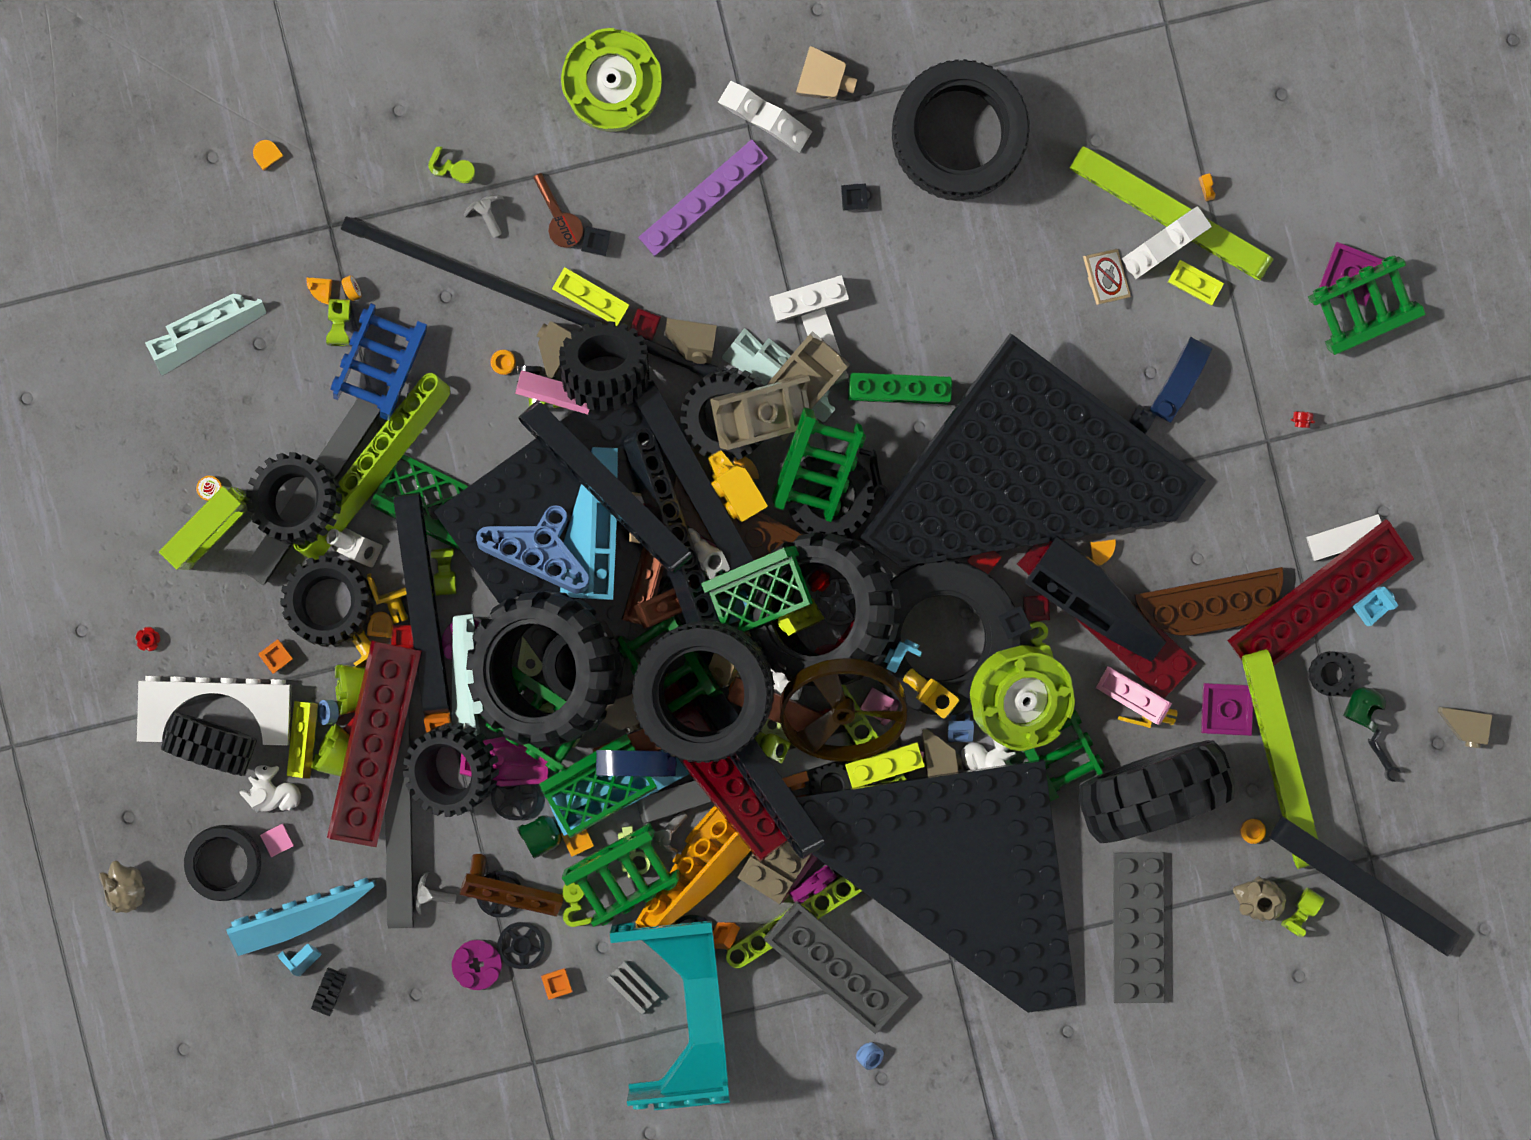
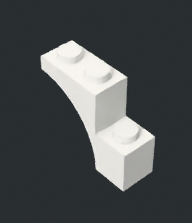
M730 81L718 103L733 114L761 128L799 153L812 133L810 129L783 109L764 101L751 90Z
M1197 206L1123 257L1122 260L1127 270L1137 279L1212 226Z

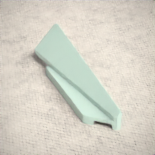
M231 294L165 326L169 333L168 335L147 341L145 344L160 374L165 375L265 315L266 310L261 299L251 301L244 299L242 295Z
M744 328L723 354L722 359L739 368L742 372L745 370L750 372V377L753 379L758 377L762 381L761 384L766 386L791 355L769 338L762 345ZM829 390L812 408L815 417L822 422H825L835 411V407L829 404L827 398Z
M473 614L457 615L453 617L452 725L457 722L464 723L463 729L472 726L476 728L474 734L477 736L480 734L478 714L484 710V707L480 701L473 702L468 684L474 683L473 671L466 670L468 650L475 649L477 643L472 639L475 632Z

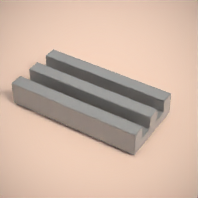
M625 961L607 978L641 1014L660 997ZM623 969L652 996L649 1000L621 972ZM616 976L645 1003L643 1006L614 979Z

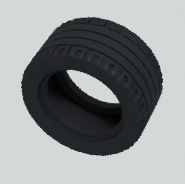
M956 59L954 61L949 60L944 63H938L915 77L905 89L897 104L891 130L895 156L899 166L902 167V171L906 173L909 180L911 179L915 185L919 186L923 191H927L928 194L954 201L982 197L1005 183L1020 164L1027 148L1030 133L1027 106L1023 101L1022 95L1018 92V88L1013 85L1014 83L1009 81L1007 76L1000 73L998 69H993V66L985 65L983 62L978 63L975 60L968 61L967 59ZM951 91L970 92L987 101L996 112L1001 126L1000 145L993 158L984 165L971 170H952L935 162L925 151L919 136L920 115L927 104L941 94Z
M708 620L684 624L658 639L642 657L634 675L635 680H633L632 689L634 711L637 713L636 718L640 722V727H643L645 730L644 733L649 736L650 741H654L658 748L660 747L665 753H670L672 757L697 763H709L726 759L745 748L762 730L774 702L775 683L773 672H771V665L768 663L767 656L763 654V650L757 645V642H754L751 639L752 637L747 636L742 630L739 631L737 627ZM692 651H709L723 656L734 665L744 685V704L735 722L723 729L705 732L691 729L673 716L665 700L664 681L669 667L677 657Z

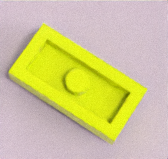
M1182 260L1178 261L1167 282L1210 306L1213 305L1224 285L1219 280Z

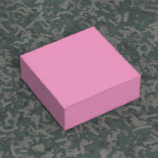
M284 824L260 835L271 857L294 846Z

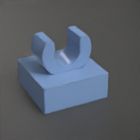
M965 714V721H956V715H951V721H948V742H973L974 721H970L969 714Z

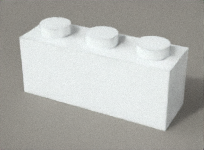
M841 275L770 296L769 300L777 323L847 302L849 298Z

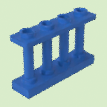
M371 303L368 310L364 308L361 313L359 323H362L360 330L359 332L354 331L349 343L352 349L349 354H344L340 364L343 370L340 377L335 376L330 390L333 391V399L339 400L341 393L344 392L377 405V408L381 409L380 417L390 421L426 335L427 324L417 321L415 328L410 327L409 329L374 315L376 305ZM370 324L405 337L406 341L409 342L406 350L401 349L399 351L365 338ZM363 347L397 360L396 363L399 364L396 373L391 372L390 374L355 360L360 348ZM351 369L386 382L387 386L390 387L387 395L382 394L380 396L346 383Z

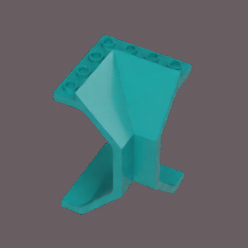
M712 921L640 928L635 922L612 924L610 930L611 943L642 940L682 977L689 1032L687 1046L662 1079L628 1084L627 1106H633L634 1110L646 1109L649 1104H654V1110L730 1103Z

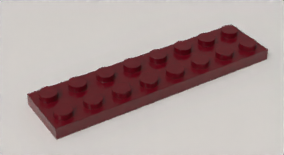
M1385 519L1227 641L1241 661L1244 655L1267 649L1272 658L1273 666H1275L1414 560V557L1392 524Z
M1053 541L1033 545L1016 564L1029 576ZM1076 619L1149 688L1164 699L1197 664L1194 659L1152 621H1150L1151 625L1166 640V644L1154 660L1150 662Z
M371 641L327 834L329 839L377 847L421 655L419 650Z
M679 680L664 689L667 704L688 691L684 684H680ZM692 701L672 713L678 721L691 729L705 732L711 731L700 715L703 712L698 705L696 709ZM730 757L709 763L688 762L685 759L680 760L759 862L788 842Z

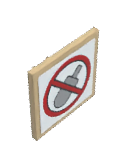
M1118 249L1083 256L1088 273V281L1090 287H1092L1096 305L1131 297Z

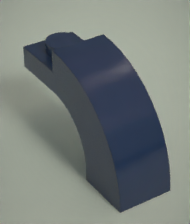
M1193 337L1189 338L1168 379L1151 405L1150 412L1156 413L1157 416L1170 423L1172 422L1200 376L1212 351L1211 347Z
M596 750V775L676 776V757H672L668 752Z

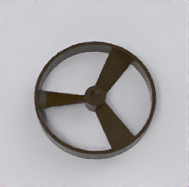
M843 658L813 664L801 670L787 683L780 698V723L787 739L804 753L824 760L854 761L878 754L891 746L899 738L907 721L906 695L901 683L883 667L864 660ZM838 674L863 675L882 682L897 695L901 702L902 710L855 711L853 699L844 695ZM813 681L830 703L832 709L797 732L788 722L785 716V708L789 699L798 689ZM855 713L896 721L883 735L866 743L852 746L824 744L840 725L851 723L855 718Z

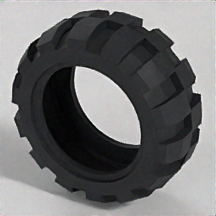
M815 532L799 535L795 541H785L774 549L771 553L786 547L796 546L799 553L796 559L803 578L814 570L827 565L838 570L846 578L853 590L856 602V615L853 627L845 641L835 650L824 655H818L808 649L799 639L797 633L788 636L779 627L778 619L749 630L752 640L757 642V645L763 649V654L767 656L771 669L775 673H783L787 680L790 681L801 670L813 664L831 659H858L879 665L887 656L888 652L884 649L887 643L895 642L899 623L894 622L895 609H901L899 590L892 589L890 580L893 579V574L885 561L877 559L874 556L873 549L861 541L831 533ZM790 564L783 567L781 577L790 581L793 572ZM764 574L760 585L770 590L774 578ZM778 581L775 593L785 597L789 585ZM793 588L789 600L793 601L797 589ZM757 590L754 601L764 606L768 594ZM772 597L769 609L779 612L782 601ZM752 606L749 614H753L754 621H758L762 610ZM838 674L841 685L851 684L864 677L857 674ZM811 681V682L805 684L804 686H816V685L814 684L813 681Z
M555 591L531 592L504 600L492 608L489 619L481 620L472 637L477 642L475 649L468 650L466 670L473 671L474 683L468 684L473 702L480 701L484 710L480 714L493 729L501 728L506 739L518 744H533L536 747H547L565 744L582 738L585 732L594 730L606 718L607 711L605 709L607 705L614 704L620 687L619 683L614 682L615 672L621 671L620 653H613L610 640L615 637L605 620L598 621L594 617L596 611L593 607L581 599H571L567 593ZM536 624L544 625L556 631L567 642L575 659L576 680L573 691L566 703L554 713H547L530 705L519 693L512 675V656L515 646L520 637Z
M1208 740L1167 750L1095 776L1080 785L1079 804L1090 834L1099 843H1111L1151 833L1212 811L1234 799L1236 782L1225 752L1214 740Z

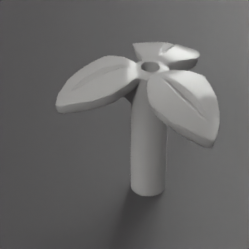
M501 195L483 197L482 200H477L469 205L464 212L465 218L474 210L482 214L493 238L502 233L490 210L491 202L504 200V197Z
M683 811L679 812L664 829L655 831L653 841L658 842L659 846L668 852L678 853L679 850L670 846L669 843L672 834L688 816Z
M428 871L421 876L416 886L417 893L414 896V906L418 914H422L420 910L421 903L433 900L455 904L456 894L429 890L425 886L426 878L430 873Z

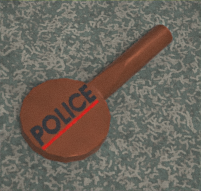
M543 174L535 175L533 179L554 217L549 224L548 232L550 239L559 247L569 248L575 246L583 236L582 222L571 213H562Z

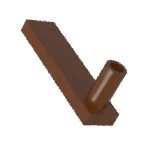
M483 854L472 855L470 873H466L460 888V895L557 917L563 904V895L484 877L486 856Z

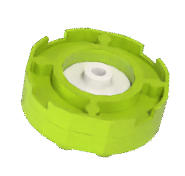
M604 28L596 30L576 42L569 50L562 68L561 86L564 97L579 120L597 130L617 132L629 129L652 113L660 98L662 74L658 60L647 42L641 37L624 30ZM610 77L616 78L614 83H609L607 80Z
M1025 645L998 651L990 656L978 669L970 689L972 711L977 725L997 743L1017 751H1025L1047 745L1061 734L1059 730L1067 718L1071 719L1075 705L1072 680L1065 667L1046 652Z

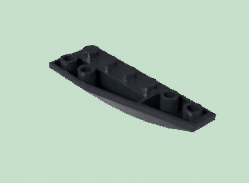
M1059 536L1054 539L1025 581L1031 588L1088 627L1150 662L1154 660L1166 644V640L1099 564Z

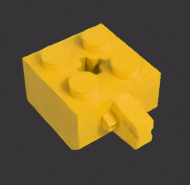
M721 450L708 457L714 472L711 475L714 480L711 482V485L716 494L720 497L724 496L727 501L723 505L730 517L733 519L737 518L743 522L768 507L746 468L731 463Z

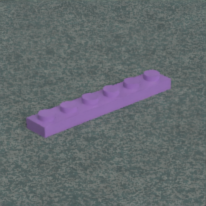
M751 139L638 238L655 257L768 160V157Z

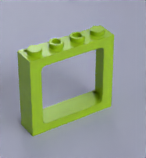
M222 486L162 547L159 553L176 570H190L248 511L246 504L249 503L250 499L246 497V492L238 487Z

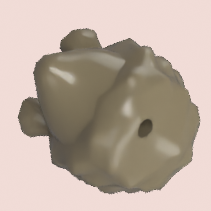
M113 861L108 874L104 872L99 873L100 881L104 887L107 906L112 911L128 913L142 905L146 894L139 869L132 866L126 867L121 865L119 861Z
M1258 876L1252 881L1233 888V893L1240 903L1239 911L1242 915L1250 916L1255 920L1258 919L1263 922L1279 918L1285 910V893L1275 882L1268 881L1266 878Z

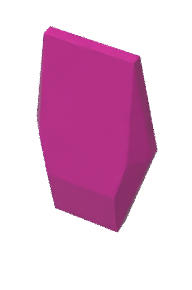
M505 737L483 740L485 745L492 744L494 749L490 751L491 756L497 755L498 762L493 765V768H499V775L493 778V780L497 781V786L535 785L548 779V767L545 766L547 761L541 757L537 760L525 752L527 747L519 744V746H516L506 740ZM550 747L542 748L547 754L550 753ZM461 753L460 774L471 777L470 765Z

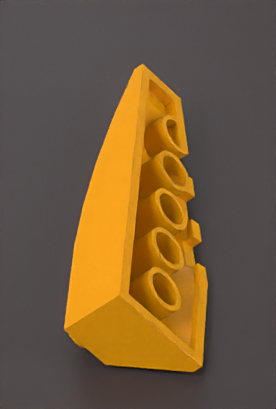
M715 805L689 833L685 840L687 844L682 853H677L672 861L675 864L669 873L676 869L680 871L678 884L671 890L665 891L663 889L659 891L652 900L646 903L635 921L640 928L670 925L710 894L751 851Z

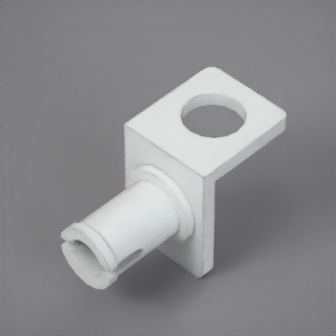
M347 528L342 533L332 529L326 537L327 543L334 545L333 550L371 568L374 566L383 547L381 544ZM372 546V556L369 559H365L364 553L366 549Z

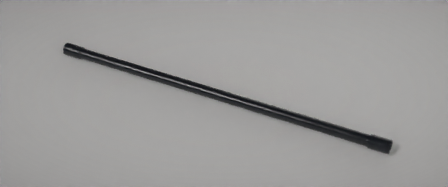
M348 216L343 221L342 231L359 238L368 239L580 326L588 324L592 328L595 327V322L601 321L371 228L367 224ZM602 321V326H608V323ZM644 338L647 345V353L689 369L691 372L703 377L712 371L715 373L718 366L694 363L693 361L686 360L680 352Z

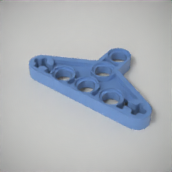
M561 506L549 507L537 526H488L481 528L477 532L476 540L479 549L572 593H583L589 586L587 572L559 538L567 524V514ZM553 513H559L563 519L560 523L554 524L549 521V516ZM541 534H548L551 537V541L543 545L537 541V538ZM491 535L492 541H488L485 544L482 537L487 538ZM508 544H512L517 547V551L513 555H506L503 552V548ZM529 555H537L540 559L538 564L532 566L528 565L525 560ZM552 565H558L562 568V572L557 576H552L548 573V569ZM567 568L570 569L569 577L566 576ZM579 576L582 577L583 583L573 584V579H577Z

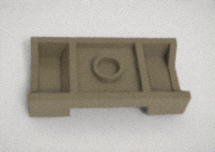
M812 331L767 385L778 383V380L799 374L809 376L810 382L806 392L809 408L812 409L849 367L850 363ZM791 433L780 435L779 437L785 441Z
M799 374L778 380V383L710 399L720 448L730 450L796 431L804 407L810 409L806 392L810 382L809 376Z
M786 842L761 862L752 854L737 878L781 904L811 855L801 859L789 842Z

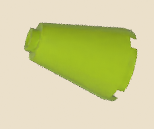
M344 664L336 665L335 679H340L337 680L335 691L337 706L341 715L356 711L365 667Z
M332 725L319 745L321 747L319 755L315 754L311 768L319 772L341 777L350 734L340 726Z

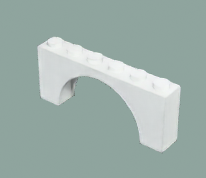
M145 676V680L138 681L137 741L163 742L172 713L176 712L185 702L198 695L218 693L233 697L250 709L259 723L263 745H290L292 684H286L285 679H271V684H261V679L247 678L246 683H236V678H221L220 683L211 682L210 677H196L195 682H186V677L171 676L170 681H160L161 676Z

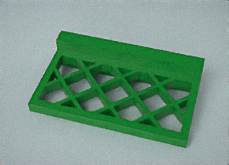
M403 454L400 459L410 464L412 473L398 477L396 471L397 462L382 481L371 501V507L396 519L394 497L391 498L383 494L386 485L397 482L402 495L404 492L400 481L414 476L418 489L405 494L420 492L423 510L426 512L424 518L427 535L461 551L439 519L435 520L430 517L428 508L440 504L443 505L453 498L443 499L439 486L451 484L455 487L457 494L460 493L459 489L464 490L468 486ZM414 466L421 470L415 472ZM394 472L395 478L390 480ZM426 472L431 474L435 484L421 488L417 475ZM436 477L443 481L438 483ZM436 488L440 501L426 505L422 492Z
M796 546L780 549L701 583L704 592H709L720 623H726L730 626L729 620L732 614L741 619L738 630L746 632L813 604L796 556L799 555ZM790 564L793 572L790 581L781 577L783 567ZM764 574L774 578L770 590L760 585ZM778 581L789 585L785 597L775 593ZM743 583L753 587L749 598L739 594ZM793 588L800 591L803 602L797 604L789 600ZM757 590L768 594L764 606L754 601ZM726 592L732 595L728 607L721 603L718 594ZM772 597L782 601L779 612L769 609ZM737 598L747 603L743 614L733 610ZM752 606L762 610L758 621L748 618Z
M627 734L599 749L635 751ZM596 751L539 783L543 795L549 802L569 838L657 789V785L652 777L641 776L645 777L649 783L648 786L641 790L631 788L635 776L630 777L628 787L615 784L616 776H612L611 782L598 780V775H596ZM583 780L592 782L589 795L575 792L579 782ZM596 784L609 787L606 799L593 796ZM613 788L626 791L624 800L620 802L610 800ZM560 793L570 795L567 808L556 805L553 797ZM574 796L588 799L584 812L571 809ZM591 800L605 803L603 811L598 815L588 813ZM560 811H564V812H565V816H564V817H563V815L561 814ZM569 813L583 816L581 824L571 830L567 824Z

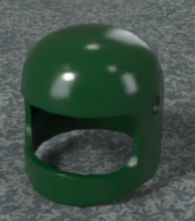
M1358 688L1353 692L1343 716L1375 733L1378 724L1371 721V717L1375 710H1385L1386 700L1382 694L1371 688Z
M547 815L539 816L535 821L517 827L519 835L525 841L534 859L556 849L562 841L558 824Z

